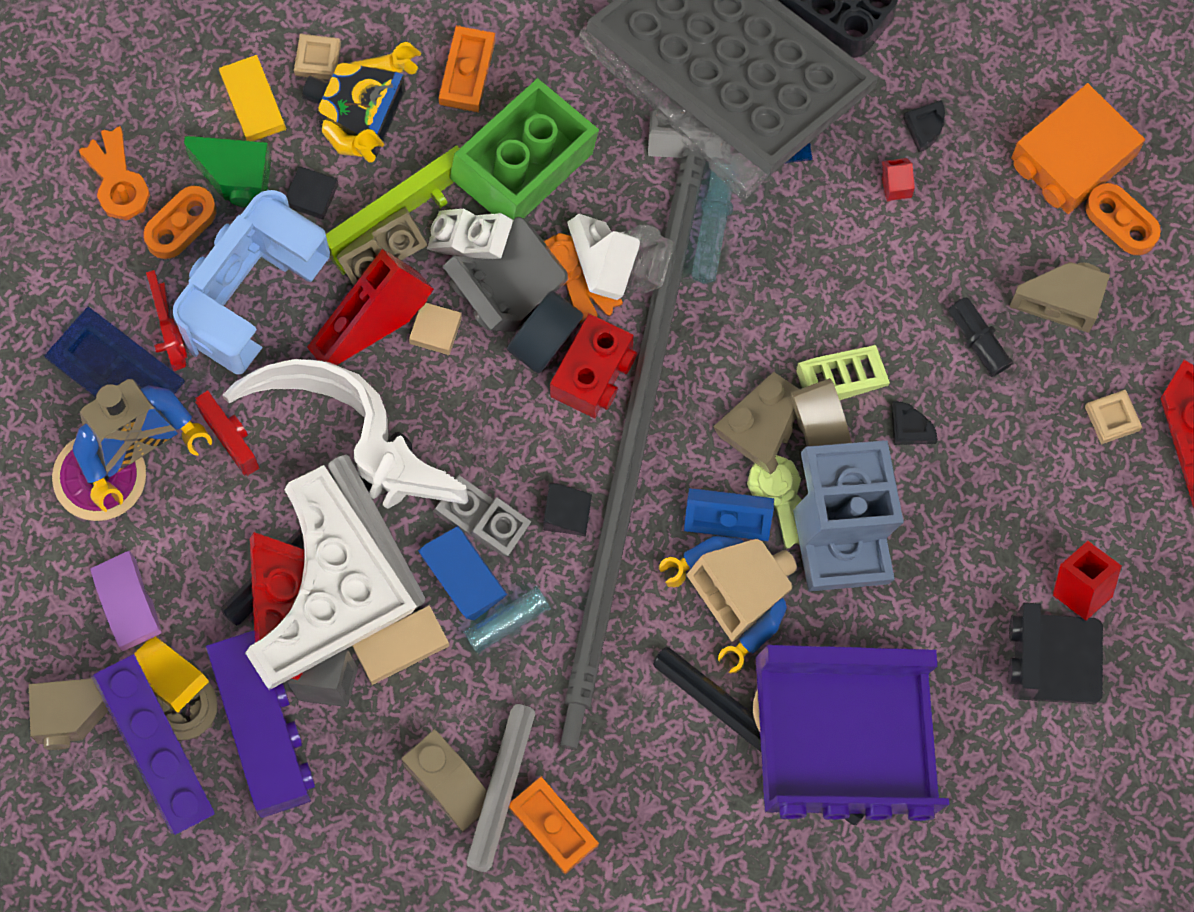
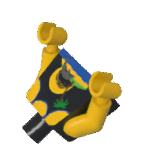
M409 42L399 44L394 49V52L388 55L354 61L351 64L339 63L330 82L314 76L307 78L302 98L319 104L317 115L322 133L338 154L363 156L366 161L371 163L376 159L380 148L384 147V139L406 91L404 76L400 72L404 70L408 74L413 75L418 69V66L411 59L420 56L421 52Z

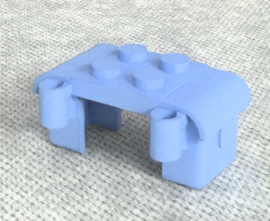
M275 190L263 191L256 195L243 213L238 215L231 225L225 224L220 229L214 241V248L206 258L200 257L195 262L189 273V284L173 306V316L187 350L194 357L198 356L199 350L235 374L244 373L263 347L250 339L257 329L251 323L224 307V305L259 258L262 257L284 272L289 269L303 279L312 282L330 257L324 229L289 208L286 195Z

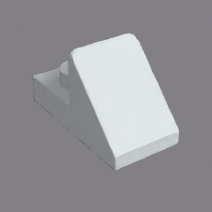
M577 214L567 224L589 292L618 300L624 295L639 249L640 240L616 231L611 232L606 222Z

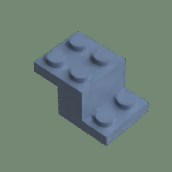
M888 441L805 447L801 452L808 494L793 509L808 592L890 584L894 580L887 537L901 526L904 521Z

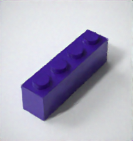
M253 630L207 645L206 649L255 810L260 818H264L311 802L308 790L316 786L308 762L300 764L295 748L303 745L295 721L287 723L282 709L290 705L284 684L282 683L269 690L246 655L248 648L255 644V631Z
M133 654L93 674L91 677L170 833L176 835L213 816L215 812L135 655Z

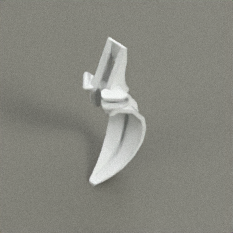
M292 359L266 365L234 382L222 395L228 403L254 392L270 389H303L331 396L352 406L365 418L361 439L354 449V459L357 463L359 475L372 484L369 492L371 498L375 499L388 492L383 502V506L387 509L401 502L406 495L463 504L468 502L466 486L462 485V482H458L457 479L454 480V477H450V474H446V471L431 467L419 460L409 450L402 436H398L393 442H387L388 419L380 395L359 374L329 362Z

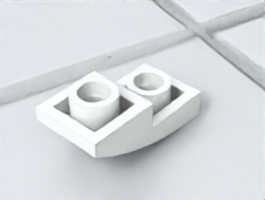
M465 209L441 210L432 223L431 237L427 249L453 256L500 259L513 220L502 213L474 215Z

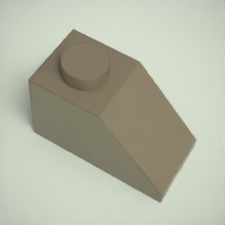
M1068 262L1019 285L1009 307L1089 333L1097 319L1110 275L1101 272L1098 267L1089 263L1075 264Z
M92 678L29 684L30 736L38 744H43L44 749L61 750L71 747L70 741L83 740L108 712Z
M434 729L402 758V762L406 771L456 826L464 832L480 817L487 790L464 760Z

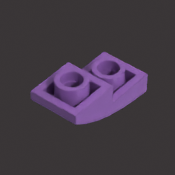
M130 551L90 568L106 618L122 651L162 633L153 601L145 592L137 561Z

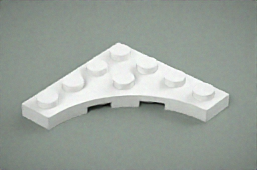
M324 465L289 482L285 488V492L294 506L303 533L305 563L302 583L298 596L287 616L273 631L251 645L246 651L247 657L269 690L410 615L417 607Z

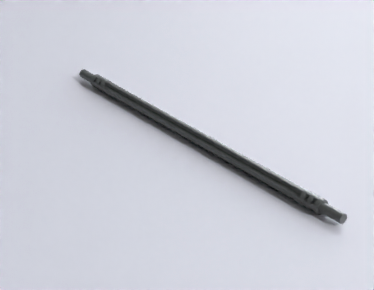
M694 117V124L696 126L694 129L709 130L705 124ZM701 141L691 142L688 149L683 151L565 699L568 710L560 747L569 750H577L585 709H590L707 159L704 153V144Z

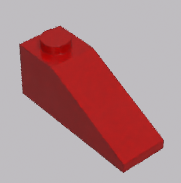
M382 249L307 348L317 361L339 365L407 324L416 312L425 305L427 298L434 288L417 270Z

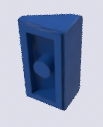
M460 526L453 528L418 550L466 619L476 620L508 595Z

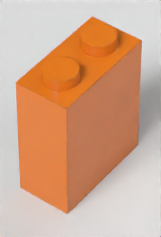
M1087 83L1019 140L1011 159L1014 161L1015 169L1023 178L1027 180L1032 179L1042 189L1044 198L1054 208L1061 207L1069 215L1089 197L1095 187L1105 184L1139 154L1146 139Z

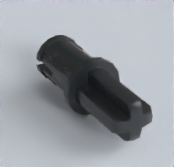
M969 298L959 299L948 309L949 314L967 339L966 347L974 349L991 377H995L1013 365V360L1009 358L993 334L995 328L993 326L988 327Z

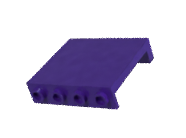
M767 645L756 656L765 812H778L782 819L805 818L807 813H823V819L841 820L849 818L850 814H865L867 820L879 821L892 818V814H908V820L927 821L934 819L936 813L949 805V798H939L929 686V673L938 667L936 650Z

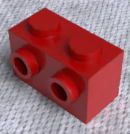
M588 313L550 383V397L594 419L601 408L608 410L618 391V387L614 386V383L619 373L627 374L636 358L637 352L632 350L634 335Z

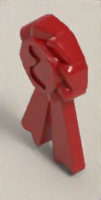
M155 270L146 272L164 339L163 343L154 345L156 353L167 350L173 371L183 369L187 365L185 359L188 356L179 328L175 325L174 319L170 318L165 283L159 284Z

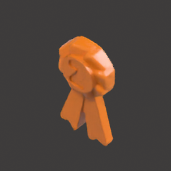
M119 126L112 132L102 130L101 132L106 154L103 153L94 139L90 141L88 147L79 149L81 158L103 179L97 193L103 210L109 217L127 221L145 211L150 193L144 178L140 174L127 170L123 131Z
M558 233L544 241L568 273V280L564 285L566 286L571 305L583 313V318L579 324L585 321L588 313L597 317V312L590 299L609 317L612 315L613 308L623 304L621 299L615 300L589 292L572 236Z

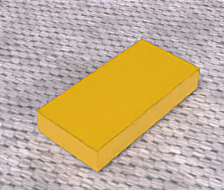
M257 55L219 68L246 141H256L286 130Z
M156 636L147 640L134 653L154 694L177 713L209 682L201 671Z

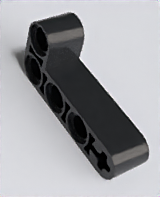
M778 0L852 58L863 56L868 52L892 22L898 0ZM878 1L884 3L887 7L877 8L871 2ZM825 8L830 13L823 15L817 13L814 9ZM857 30L861 32L863 36L853 37L850 36L847 33V31Z

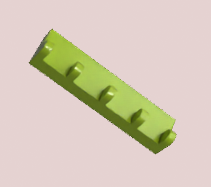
M457 145L326 234L330 250L329 258L343 275L346 272L337 259V255L366 231L402 208L406 207L410 213L431 198L439 208L448 204L441 191L454 183L450 179L454 153L460 149Z

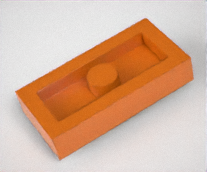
M461 26L455 27L439 94V105L479 112L496 41L495 33Z
M542 777L538 778L509 804L508 809L565 875L599 846L597 840Z

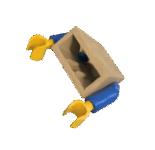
M712 536L684 552V558L681 560L674 557L665 558L661 561L659 570L663 572L670 567H677L679 569L675 577L669 578L665 582L668 587L673 588L682 585L687 575L731 642L739 638L740 643L736 647H725L721 650L718 657L719 662L725 654L730 652L736 653L739 656L738 665L729 671L732 674L741 670L744 665V656L747 653L754 654L778 631L787 609L784 598L792 590V584L787 576L796 571V562L790 552L786 550L771 555L764 543L758 539L744 542L739 538Z

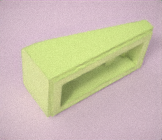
M876 345L798 363L796 370L802 388L818 383L816 374L822 372L825 380L830 378L833 381L839 400L890 384ZM868 358L875 376L874 378L867 379L860 360ZM847 364H853L859 381H851L846 368ZM831 369H838L843 384L836 385Z

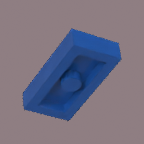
M689 488L684 531L769 541L774 498Z

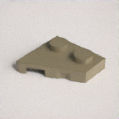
M773 372L713 427L722 440L766 472L772 474L778 466L775 457L781 443H788L793 431L792 425L796 419L791 392L799 389Z

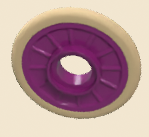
M75 439L69 442L58 455L52 473L54 492L62 506L71 514L91 521L109 520L129 510L139 499L144 489L146 467L143 457L110 477L108 482L122 493L123 503L120 505L110 493L103 500V504L107 509V512H104L91 499L90 494L93 485L87 482L73 453Z

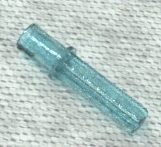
M714 166L711 168L707 197L701 202V208L704 213L691 275L693 280L699 281L701 284H708L716 280L727 217L733 212L734 206L730 201L734 180L736 179V171L727 166Z

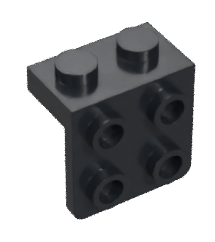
M1024 602L1016 615H1011L1009 624V640L1015 642V658H1010L1008 669L1009 684H1014V699L1097 704L1103 695L1102 622L1097 618L1084 620L1082 617L1041 615V603Z

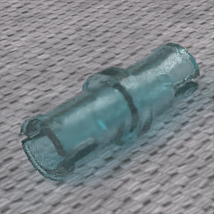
M536 585L532 590L504 607L503 604L495 607L496 613L463 632L477 655H480L482 651L509 634L512 637L519 634L520 627L544 612L551 610V607Z

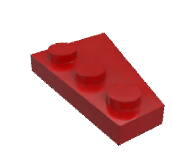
M253 532L250 537L256 643L273 631L290 612L302 583L305 550ZM303 672L296 675L292 679L299 680Z

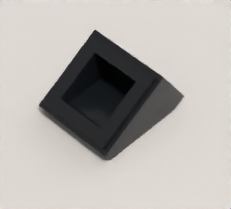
M550 482L544 515V531L586 536L592 494Z

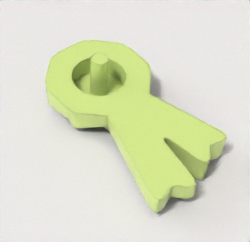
M776 455L775 458L778 463L776 470L769 474L754 463L749 473L747 485L752 496L774 498V508L784 547L790 549L794 544L800 545L793 509L802 501L797 495L801 478L791 460Z

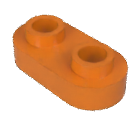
M1105 183L1098 185L1090 193L1086 202L1088 218L1120 248L1132 255H1143L1154 248L1161 233L1158 221L1124 189L1115 184ZM1103 203L1109 204L1113 208V212L1105 213L1100 209L1099 205ZM1139 231L1144 239L1140 241L1134 240L1130 232Z
M190 186L182 189L144 228L143 235L148 250L154 256L161 259L174 258L182 253L211 225L216 217L217 209L211 193L203 187ZM194 206L203 208L202 213L197 216L190 215L189 210ZM170 234L174 236L169 244L159 242L163 235Z

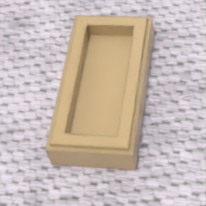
M429 605L352 645L370 683L373 685L449 647V642Z

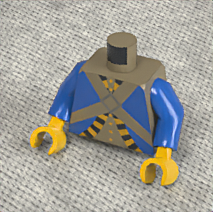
M127 379L118 386L113 384L103 386L98 391L96 399L81 409L82 426L78 430L73 445V453L87 482L94 485L90 494L92 501L102 511L107 512L103 504L105 496L111 493L115 501L121 505L123 503V495L114 485L105 480L104 477L106 475L111 477L177 435L176 430L178 429L182 430V440L193 455H199L192 445L195 438L205 437L210 445H212V439L203 425L190 421L192 419L191 414L169 389L151 385L141 388L133 379Z

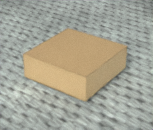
M300 34L294 67L295 76H314L320 79L331 80L338 65L341 47L340 38Z
M425 303L418 311L409 337L410 344L450 355L462 319V313Z
M1126 390L1088 402L1085 406L1101 444L1136 433L1142 429V425Z

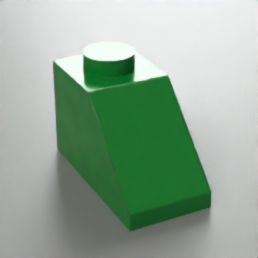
M185 136L184 145L189 159L224 200H228L233 205L239 207H247L256 195L268 190L272 159L268 143Z

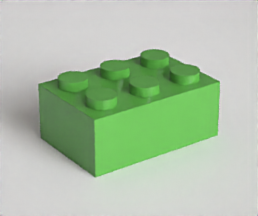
M537 78L454 153L450 179L491 214L502 213L513 221L517 217L525 218L593 154L599 129Z

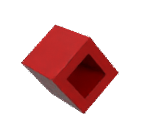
M1087 541L1060 564L1052 596L1084 620H1088L1114 596L1122 565Z

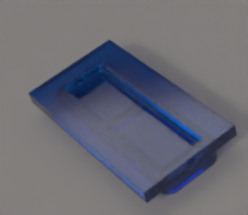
M89 306L64 331V334L44 355L45 359L94 397H97L98 391L103 386L112 384L118 386L127 379H133L141 388L147 385L169 389L174 394L185 382L183 378Z

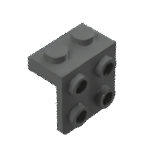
M521 217L515 218L512 222L500 259H482L454 255L443 265V268L451 277L449 280L451 287L461 297L467 298L475 309L473 315L478 323L485 329L493 331L514 332L531 316L550 291L556 292L568 280L567 271L528 220Z

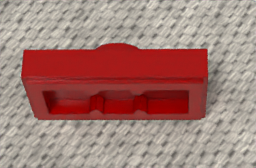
M208 390L196 397L195 403L201 416L243 475L249 476L258 470L257 460L243 440L248 434L235 415L227 418Z

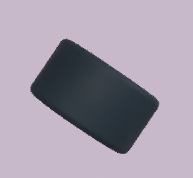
M550 291L515 335L507 350L533 371L541 373L581 321L583 313L556 292Z

